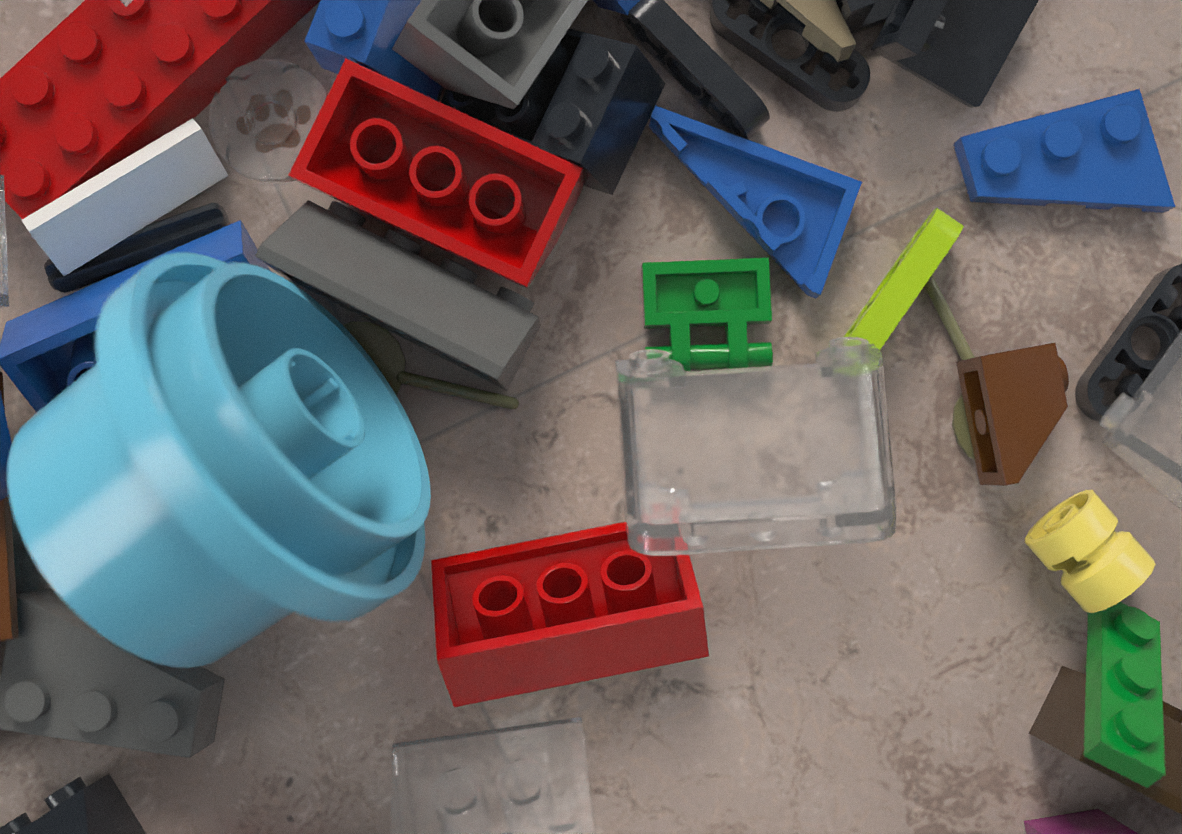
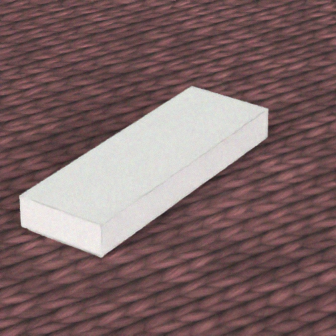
M192 118L21 221L62 275L65 276L229 175L202 128Z

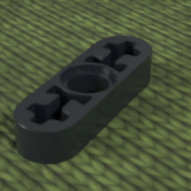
M640 0L629 11L628 15L621 13L622 20L632 36L727 132L749 140L769 121V111L755 91L664 0Z
M712 0L709 18L713 29L719 36L823 109L833 112L847 110L858 102L867 89L870 81V68L866 59L855 49L852 51L849 59L839 62L828 52L822 51L824 55L819 64H816L811 76L804 72L818 48L802 36L806 25L781 4L778 3L770 9L760 0H747L750 3L748 15L741 14L734 20L727 16L729 3L736 4L740 0ZM769 14L773 18L766 25L762 38L759 40L753 35L756 32L758 23L762 25L765 15ZM781 30L797 32L805 42V53L795 59H786L779 56L772 46L773 35ZM840 68H843L850 73L847 80L848 86L844 85L836 92L828 86L831 79L829 73L835 74Z
M1182 264L1158 273L1150 281L1079 378L1075 388V398L1078 407L1087 417L1096 421L1107 422L1125 419L1135 414L1182 351V305L1172 309L1167 317L1157 313L1169 309L1177 298L1178 291L1172 285L1182 282ZM1139 326H1147L1153 329L1159 337L1160 350L1151 361L1140 358L1133 351L1131 337ZM1124 369L1140 374V376L1138 374L1123 376L1114 390V394L1121 399L1119 403L1106 405L1101 403L1105 392L1098 386L1099 383L1117 379Z

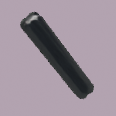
M212 202L145 226L65 276L62 275L51 259L45 262L44 269L51 287L54 290L67 293L104 280L230 225V221L223 207L218 203Z

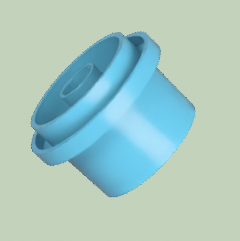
M182 252L165 254L152 260L115 290L104 304L98 321L96 336L98 363L31 417L16 435L10 449L7 481L11 506L21 536L42 574L67 605L89 626L122 649L154 663L184 668L214 663L293 612L327 621H349L363 617L405 590L415 580L422 565L425 550L424 521L429 512L431 499L430 480L421 445L402 404L367 352L329 311L295 284L256 265L247 263L227 264L209 256Z

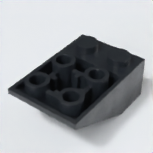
M568 29L515 109L451 90H446L441 103L583 168V186L613 195L666 83L637 45Z

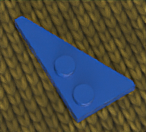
M655 105L649 123L651 131L805 294L815 299L818 298L822 293L862 182Z

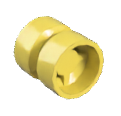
M1093 490L1079 492L1062 501L1039 519L1025 537V543L1048 570L1063 571L1060 579L1062 586L1081 608L1089 613L1103 611L1131 595L1147 580L1155 567L1153 558L1130 532L1115 531L1118 524L1117 517Z

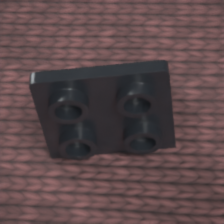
M897 0L871 50L970 108L979 107L1039 0Z

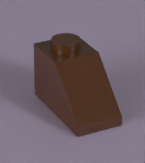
M1056 343L989 354L956 362L980 485L1007 486L1018 484L1068 408L1065 392L1068 389L1069 376L1064 361L1058 356Z

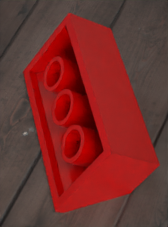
M345 59L288 175L297 182L524 288L529 287L557 244L583 189V168L348 59Z
M678 511L431 560L436 658L454 708L709 657L704 607Z

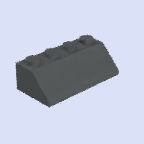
M422 0L407 20L392 50L447 90L515 109L588 0Z
M308 200L261 243L255 257L286 279L506 391L541 326L539 317L530 312L534 303L529 299L502 286L495 295L475 285L474 283L478 275L470 269L448 258H444L441 265L438 266L418 256L422 247L393 230L388 229L384 238L363 228L366 218L335 201L331 202L327 210Z

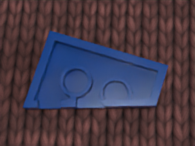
M1140 89L965 135L953 144L970 202L1046 206L1049 203L1086 205V209L1109 210L1113 207L1142 208V212L1165 213L1175 208Z

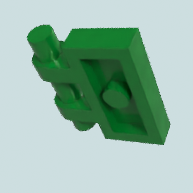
M769 258L642 263L644 329L669 328V346L645 347L646 372L670 371L671 377H685L691 375V370L726 369L728 375L747 374L748 368L772 367L773 350L771 342L748 343L747 325L769 324L772 321ZM725 326V344L690 345V327Z

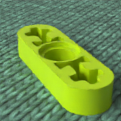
M935 208L835 348L832 354L834 359L858 375L866 369L957 240L964 227L962 224L939 208Z

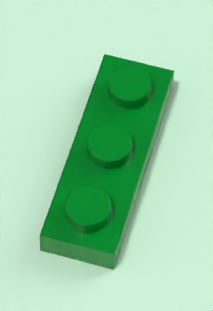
M1119 602L1103 611L1088 612L1084 756L1148 788L1165 775L1160 621L1150 617L1139 608Z

